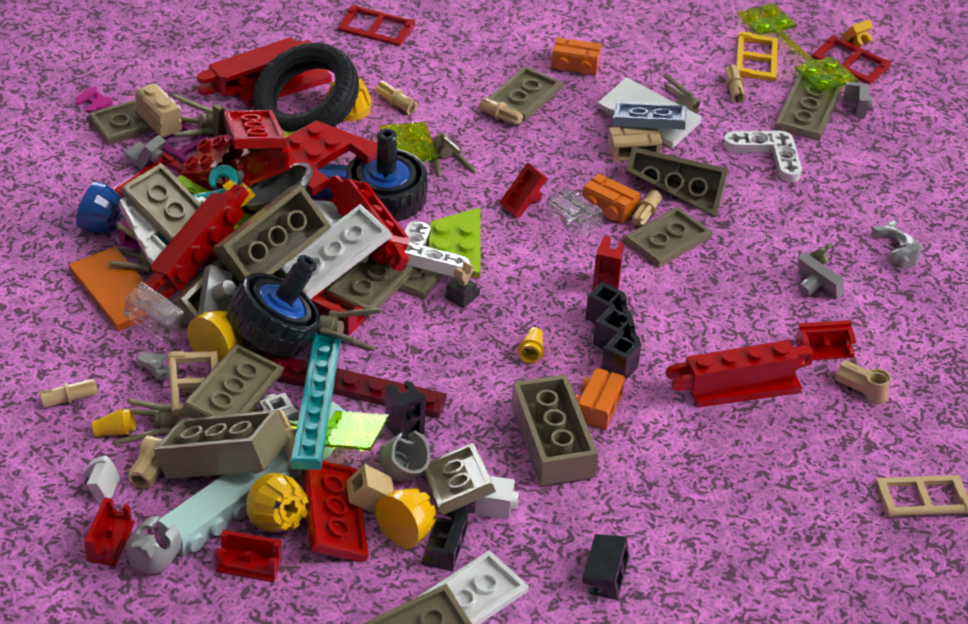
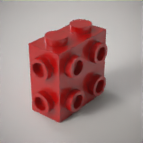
M230 135L204 138L197 145L198 149L195 154L185 161L184 168L179 175L210 190L212 188L209 184V174L213 168L227 165L236 171L239 157L248 154L249 150L235 149ZM226 177L219 178L216 182V189L223 188V185L229 179Z

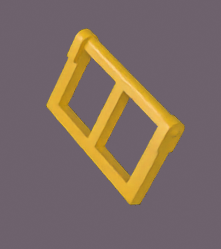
M739 32L737 35L736 68L739 70L740 77L776 81L778 38L754 35L750 32ZM744 42L771 45V55L743 51ZM743 59L771 62L770 72L742 68Z

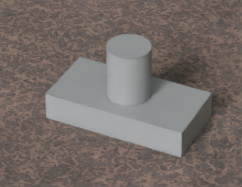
M806 252L798 257L799 273L806 277L798 285L799 290L809 297L818 288H821L835 299L844 295V281L842 277Z
M213 265L204 268L198 316L204 312L227 311L229 297L236 290V286L232 282L233 273Z

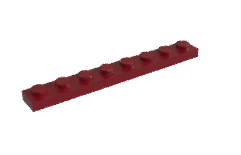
M244 347L284 367L283 373L277 381L301 387L305 386L308 361L276 356L265 351ZM337 368L333 394L385 406V386L393 384L402 393L408 390L405 389L404 383ZM415 386L420 393H424L426 396L425 415L439 418L447 400V393Z

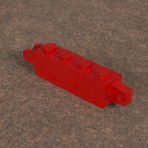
M292 37L209 64L208 70L197 74V81L202 83L197 88L198 94L206 96L218 92L221 96L228 97L254 88L262 70L277 55L284 51L286 52L287 49L312 42L310 40L295 41Z
M331 176L328 187L334 194L331 201L337 207V212L344 217L361 204L390 231L392 237L371 252V257L379 264L387 263L393 270L402 272L404 266L409 261L405 252L409 245L408 235L368 183L348 178L342 180L340 176Z
M234 184L228 191L226 190L222 194L215 192L209 195L151 264L153 275L147 281L145 288L149 293L155 292L158 289L156 294H154V299L158 303H164L175 290L182 291L214 252L212 247L223 240L244 216L245 213L242 211L241 205L249 195L244 186Z
M789 340L686 356V362L670 365L666 369L665 374L668 379L672 380L671 387L674 391L690 390L692 395L699 398L788 383L795 378L796 370L812 364L814 353L810 346L792 347Z

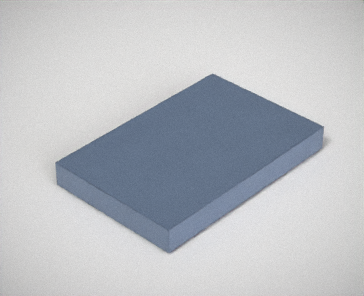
M617 102L613 126L685 130L687 106Z

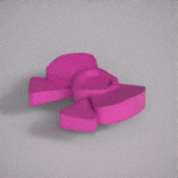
M96 86L89 87L81 95L76 96L77 105L90 101L91 104L86 108L88 113L113 105L112 98L103 96L98 92Z

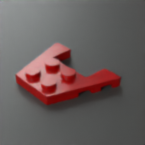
M314 121L286 137V143L295 159V163H308L313 170L311 181L307 186V191L312 196L329 186V178L317 169L348 151H351L367 163L377 158L376 142L319 121Z

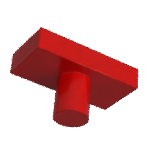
M526 163L499 204L515 217H521L530 203L540 202L542 199L540 189L548 177L533 165Z

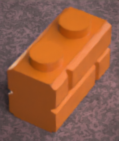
M557 37L552 50L551 68L560 71L596 75L601 58L602 44Z
M598 173L592 178V181L584 185L581 204L589 210H595L605 215L609 220H615L624 224L637 210L641 194Z
M596 368L590 377L586 376L581 387V392L583 393L582 395L577 394L575 397L586 425L607 430L624 392L625 378L623 375L613 372L609 374L606 370Z

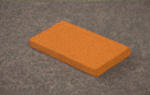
M116 246L69 264V271L117 331L165 312V305L158 303L154 299V292L149 293L146 290V282L135 269L111 266L109 264L110 261L128 262Z

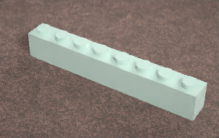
M333 401L331 403L323 459L329 457L333 450L342 443L347 444L354 436V416ZM296 423L294 426H292V427H294L296 430H297V425H298V423ZM282 448L280 453L268 465V468L261 473L243 472L232 476L224 474L159 519L160 539L168 545L164 535L172 525H175L181 537V548L178 554L184 558L191 552H197L214 535H221L228 525L235 520L243 519L247 515V496L257 479L273 472H278L294 479L302 473V469H291V462H289L285 450Z

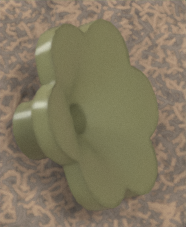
M829 243L809 255L817 258L820 263L825 264L829 262L826 252L833 244Z

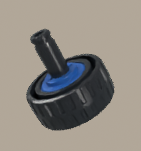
M382 129L377 134V158L367 163L356 156L347 166L346 178L368 183L395 220L400 222L418 214L425 205L428 190L427 170L416 156L397 149V133L394 130Z
M300 255L284 279L267 273H252L246 276L235 290L227 305L228 318L236 331L252 345L267 353L281 357H293L302 353L317 332L321 321L317 307L303 292V289L312 277V272L317 269L316 262L307 255Z

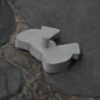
M143 352L138 356L137 364L146 367L151 372L150 376H154L159 380L169 378V367L163 366L166 355ZM176 364L177 375H178V371H179V365H178V364Z

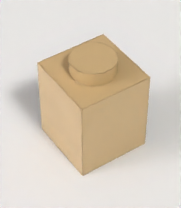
M366 464L346 481L349 503L373 514H376L378 500L394 491L391 476Z

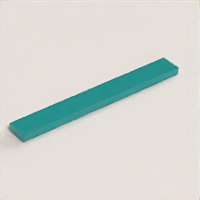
M314 335L291 458V469L321 470L341 346L340 339L327 335Z

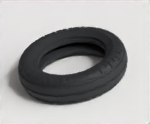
M305 43L287 49L286 52L284 51L277 55L260 73L253 91L254 110H272L281 129L291 134L314 121L337 127V124L339 125L351 112L357 100L359 92L358 73L352 60L343 51L332 45ZM313 69H325L335 74V84L331 93L317 107L300 114H286L278 110V96L283 87L295 76Z

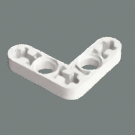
M733 131L725 135L724 148L727 151L734 153L772 152L778 175L783 181L796 182L800 179L801 163L793 137L788 132ZM753 141H760L762 142V144L755 143ZM785 155L789 156L790 158H783L781 156Z
M410 222L404 231L409 237V245L405 250L409 258L406 265L455 277L454 270L455 268L462 270L463 261L470 264V261L461 255L425 247L429 240L431 227L424 222Z

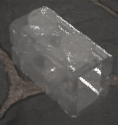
M566 186L547 199L546 215L580 240L601 229L603 211L598 205H593L586 200L581 193L575 192Z
M141 282L126 297L124 315L163 342L168 343L182 329L185 310L177 305H173V302Z

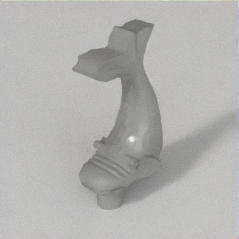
M897 221L886 222L885 226H874L871 232L872 238H891L899 242L900 248L893 250L889 256V262L894 267L901 266L906 270L911 266L917 265L922 247L913 237L896 228Z

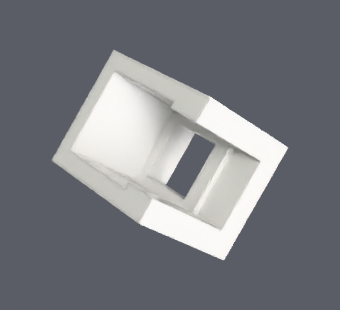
M286 393L279 395L269 394L259 401L260 411L282 410L291 423V427L298 423L299 411L294 408Z

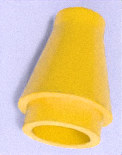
M537 327L530 328L518 346V354L524 362L536 363L544 356L543 331Z
M122 407L98 420L92 421V428L95 437L130 435L131 431L136 430V422L132 410H125Z

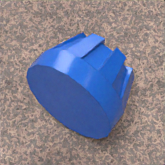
M95 181L87 189L80 202L76 215L77 227L88 232L111 233L117 227L116 222L120 221L123 216L119 207L122 197L110 186Z

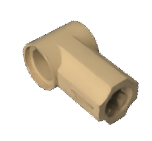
M847 360L840 364L835 376L836 381L864 393V398L869 403L880 405L887 401L891 376L887 371L882 369H872L869 371Z
M146 435L143 439L139 457L128 473V480L135 487L145 490L146 488H151L162 471L154 451L156 446L163 440L162 438Z

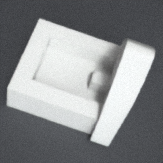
M101 456L95 458L88 464L84 475L89 477L87 486L98 503H102L104 497L112 498L115 488L120 481V476L109 457Z

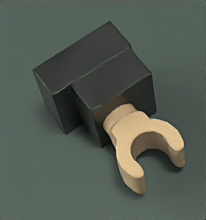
M463 261L462 270L455 268V277L447 283L445 298L462 308H465L480 295V288L476 287V283L470 280L473 265Z

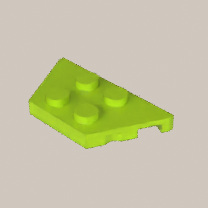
M480 208L430 221L429 248L466 257L470 264L473 265L472 277L480 279Z

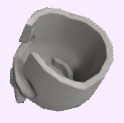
M417 431L408 434V438L414 442L400 438L402 436V433H400L380 447L382 451L380 465L384 473L391 476L395 481L409 482L423 473L430 464L428 441Z
M159 516L147 518L132 533L126 544L128 561L135 569L146 574H157L165 570L181 548L180 533L175 525H172L164 535L168 542L166 549L161 548L157 544L154 535H146L144 533L145 529H152L160 519Z

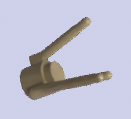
M664 74V78L673 85L665 83L664 87L678 96L676 103L687 106L688 110L695 113L700 106L701 100L694 97L693 93L687 91L668 74Z
M177 94L172 95L174 99L205 112L204 114L201 113L199 118L183 116L180 118L181 122L196 123L202 129L175 132L174 137L214 135L213 108L206 107Z
M442 132L433 138L431 143L433 150L430 151V154L434 160L437 177L442 175L438 157L449 158L453 154L467 169L474 174L476 173L473 166L461 155V149L451 141L448 135Z
M120 223L117 224L118 229L137 241L132 230ZM118 248L123 255L138 259L139 263L109 262L111 266L140 269L146 272L151 270V265L143 250L138 254Z
M369 308L341 312L330 310L328 316H320L321 321L317 335L331 336L360 348L374 351V346L343 334L344 323L339 318L381 313L382 309Z
M128 399V404L155 409L131 410L134 415L154 416L155 426H161V428L114 440L113 445L142 440L146 435H167L178 423V417L172 415L171 404H158Z

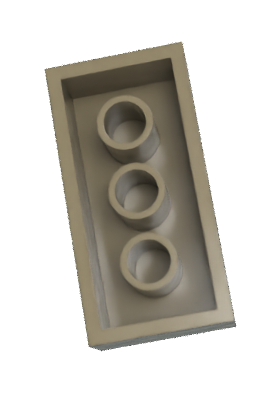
M299 184L287 188L212 247V250L228 272L233 273L232 277L239 286L242 280L249 274L267 273L272 275L331 226L303 185Z
M567 374L513 382L511 406L540 486L594 478L596 476L598 452Z
M278 410L181 419L156 446L154 451L166 479L179 478L184 480L195 476L208 478L219 474L232 476L243 472L257 474L268 468V465L280 453L289 438Z

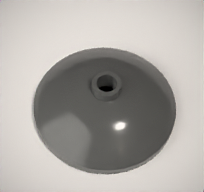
M304 162L294 163L290 170L255 183L250 189L256 196L244 206L252 211H260L289 187L302 184L306 189L313 175L311 166Z

